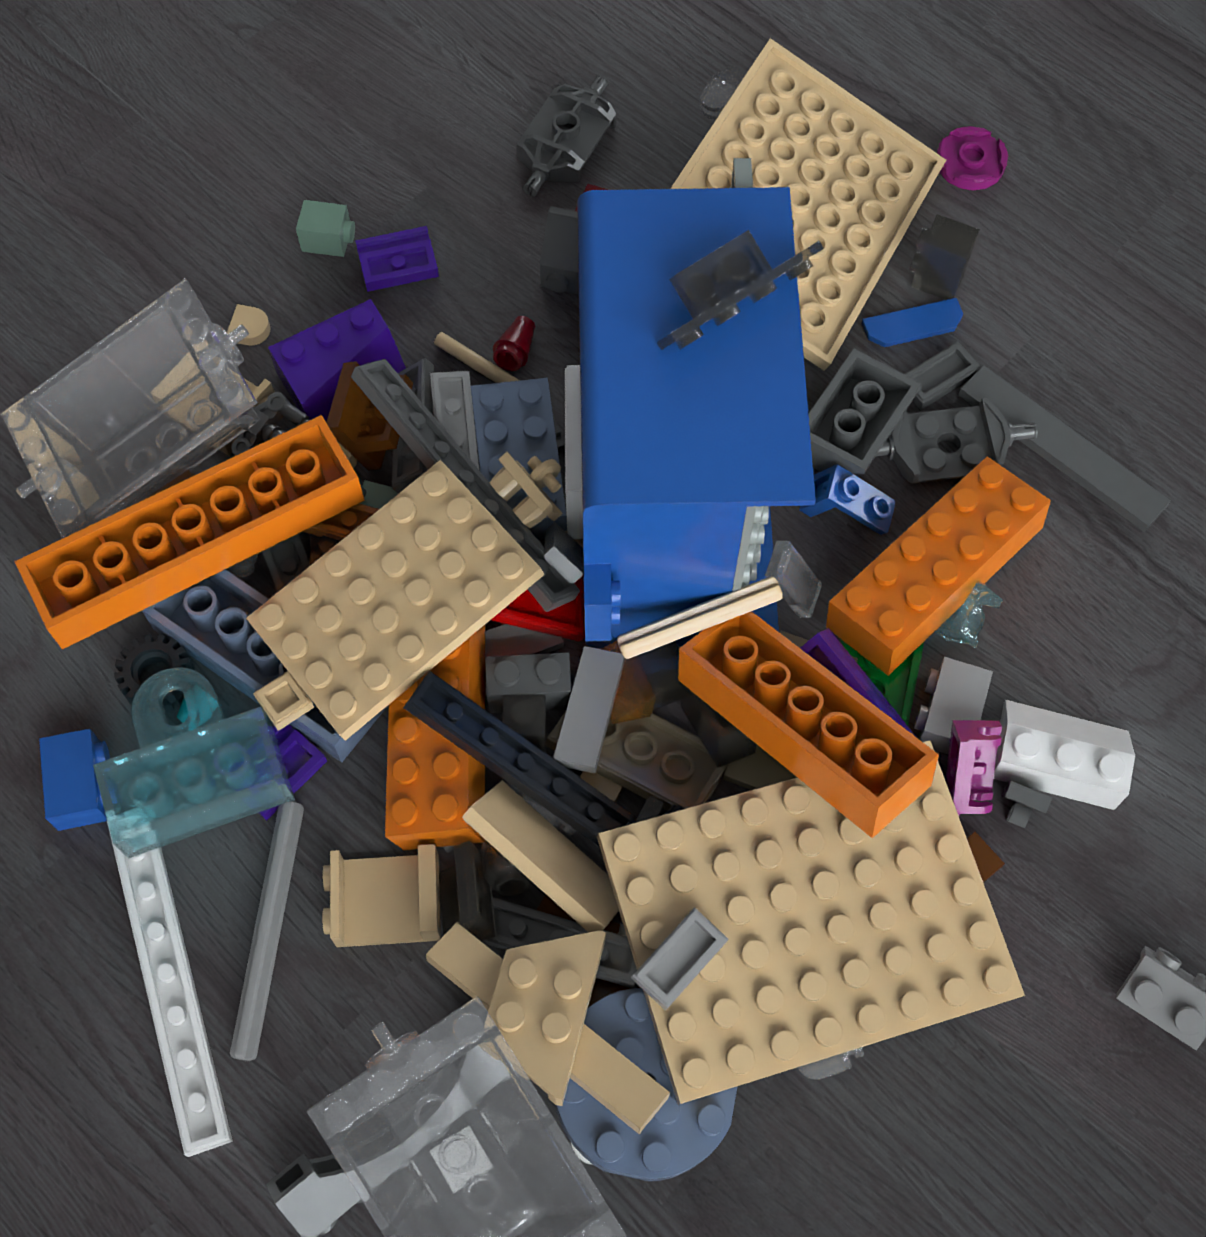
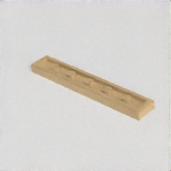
M456 922L426 953V959L432 966L488 1010L503 959ZM585 1024L583 1025L570 1078L640 1134L668 1100L670 1092Z

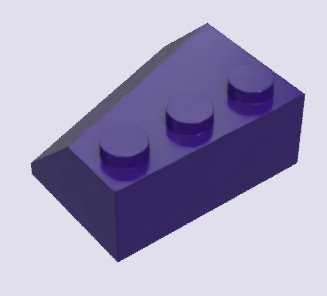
M371 299L268 347L276 373L297 409L308 415L309 420L322 415L326 423L343 363L357 361L361 366L386 359L397 373L406 369L391 332Z

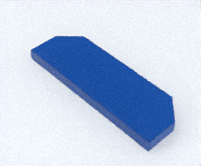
M957 298L864 318L862 319V326L868 340L882 347H889L954 332L963 317V311Z

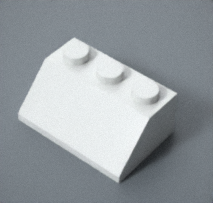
M1005 700L1000 720L1002 731L999 736H1002V740L997 750L994 779L1004 782L1013 781L1031 789L1115 810L1129 795L1135 759L1129 731Z

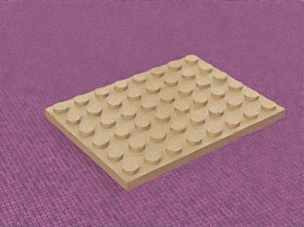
M770 38L670 189L730 188L734 158H751L753 188L790 187L804 358L825 371L835 358L946 159Z
M930 740L923 742L934 750ZM938 761L932 786L873 838L799 778H793L598 833L597 835L637 970L694 907L729 939L666 1010L644 991L678 1105L1025 996Z

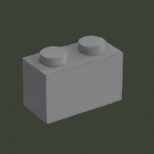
M948 657L943 658L938 670L931 668L924 687V692L930 694L927 706L920 705L914 724V729L920 730L918 739L922 742L930 740L935 751L949 754L952 720H981L993 671Z

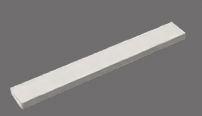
M149 805L106 819L184 1155L190 1157L233 1142L153 812Z

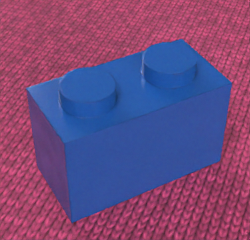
M91 729L39 738L45 819L58 831L106 822V818H109L108 806L114 804L111 783L109 780H105L104 767L110 765V755L106 742H101Z

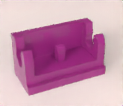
M952 720L945 781L958 816L960 814H986L992 812L993 803L986 800H992L993 798L992 787L997 750L1002 740V736H999L1002 731L1000 721Z

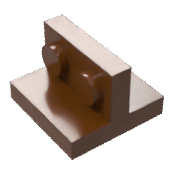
M358 362L343 363L327 425L336 440L368 471L379 470L382 467L386 450L397 449L400 435L351 378L355 367L360 366ZM406 374L399 375L412 390L413 382Z

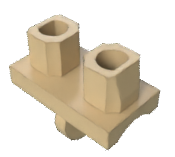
M508 452L498 459L504 467L497 472L489 483L505 501H508L521 488L527 493L528 496L512 509L524 525L530 529L547 516L555 521L563 514L542 489L546 486L552 493H555L561 488V484L556 479L561 467L556 460L549 459L541 462L537 456L532 457L527 463L533 470L529 474L520 462L515 461Z

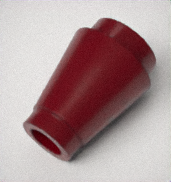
M526 316L516 317L514 322L494 343L493 360L500 368L506 371H517L527 363L536 328L535 323Z

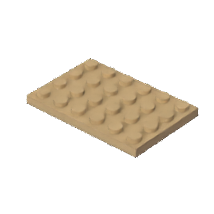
M439 460L246 619L336 732L346 741L543 577L544 573L541 567L453 472Z

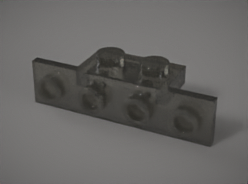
M747 230L685 268L669 280L693 319L657 342L658 346L663 350L676 342L681 350L704 335L699 326L713 319L716 326H719L741 312L736 304L749 296L752 302L755 303L778 289L773 280L785 273L788 279L792 280L813 267L809 258L824 249L820 241H817L772 270L752 234Z

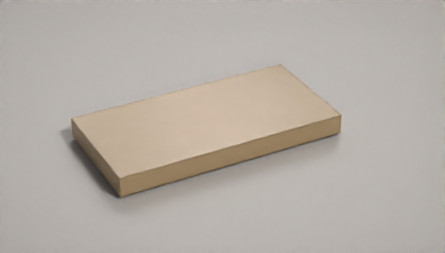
M503 780L470 806L462 816L467 824L587 932L603 931L619 911L609 875Z

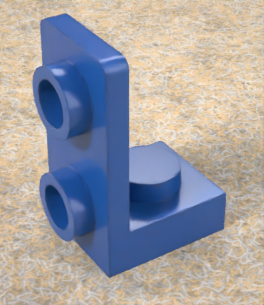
M838 464L814 474L815 505L800 506L799 511L809 517H813L836 507L878 534L888 533L895 508L894 499Z

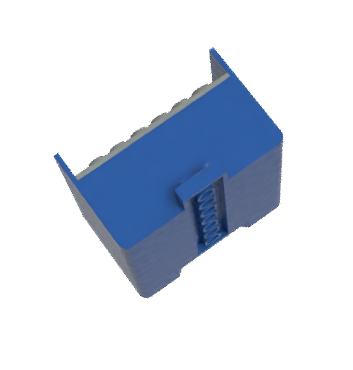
M734 158L730 188L591 190L581 194L577 200L585 643L593 648H619L617 637L623 633L726 593L741 590L742 587L770 576L775 577L770 506L815 505L790 187L753 188L751 158ZM777 602L752 611L779 632ZM701 631L660 647H682Z

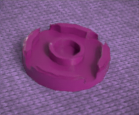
M973 126L956 128L949 133V136L943 137L939 143L937 154L946 159L939 173L948 183L958 188L973 191L987 189L997 183L1005 172L1008 160L1005 144L1000 138L997 141L991 136L992 132L984 128Z

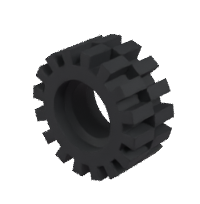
M149 634L144 635L145 643L140 644L136 638L130 642L134 647L131 652L125 647L120 652L124 661L116 659L115 667L119 672H114V677L119 684L117 685L128 702L133 707L136 706L141 712L147 713V710L150 709L152 714L156 715L160 714L161 707H164L167 713L174 711L172 703L177 701L181 706L184 699L183 694H188L193 689L191 682L196 683V674L193 671L195 667L184 647L180 646L174 638H171L169 641L165 635L158 634L157 640H154L152 635ZM165 662L170 665V676L164 683L155 687H147L141 683V674L150 664Z

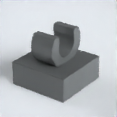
M1007 781L1001 796L1014 802L1006 821L1025 828L1032 809L1041 813H1047L1053 797L1016 782Z

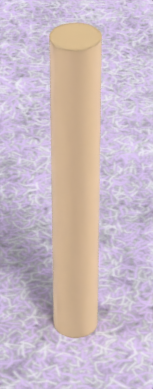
M440 332L434 341L436 346L493 382L520 381L447 334Z

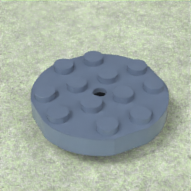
M634 988L619 991L594 1003L587 1009L584 1024L668 1090L670 1094L668 1100L641 1133L638 1134L570 1078L563 1106L555 1105L565 1134L584 1158L605 1172L652 1182L673 1178L689 1171L707 1158L718 1147L728 1132L732 1122L737 1087L678 1105L643 989Z

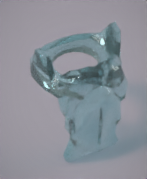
M978 581L965 603L937 629L936 634L947 641L968 644L976 648L979 643L976 638L982 630L985 621L982 606L985 605L999 609L1003 599L991 591L986 584Z

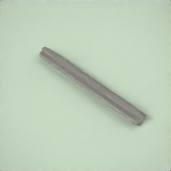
M285 801L278 807L230 1055L232 1058L241 1061L255 1060L260 1043L304 812L303 805L292 801Z

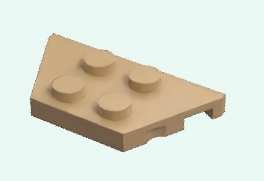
M598 930L506 949L481 1033L482 1043L497 1056L506 1058L511 1063L512 1068L524 1079H531L548 1094V1099L555 1105L563 1106L606 940L605 931Z

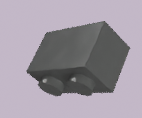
M569 652L486 657L487 699L490 714L567 710L571 695Z

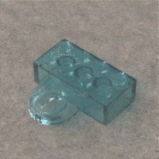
M169 668L157 672L149 677L137 690L133 699L131 714L140 749L93 765L113 844L128 858L295 800L273 726L263 708L258 707L225 719L217 693L210 682L202 674L188 668ZM173 690L183 692L189 712L186 721L178 726L168 725L162 704L164 696Z

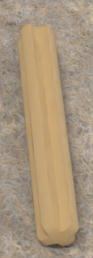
M770 576L742 587L741 590L726 593L623 633L617 637L620 651L624 658H632L777 602L783 598L782 591L777 579L774 576Z

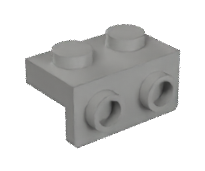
M1145 946L1140 952V960L1116 993V999L1197 1051L1206 1038V975L1198 973L1194 977L1180 968L1182 962L1170 952L1160 947L1155 952Z

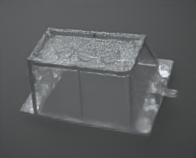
M183 279L1 413L31 475L30 479L16 488L17 493L22 498H25L38 489L61 537L65 538L89 524L96 523L142 501L188 469L192 470L260 421L252 407L258 402L237 367L244 362V358L236 344L249 335L248 330L241 324L227 334L219 324L212 323L192 286L186 279Z
M478 996L420 1035L416 1031H411L394 1040L384 1022L377 1024L371 1029V1032L382 1049L365 1063L367 1070L307 1110L308 1115L384 1237H627Z

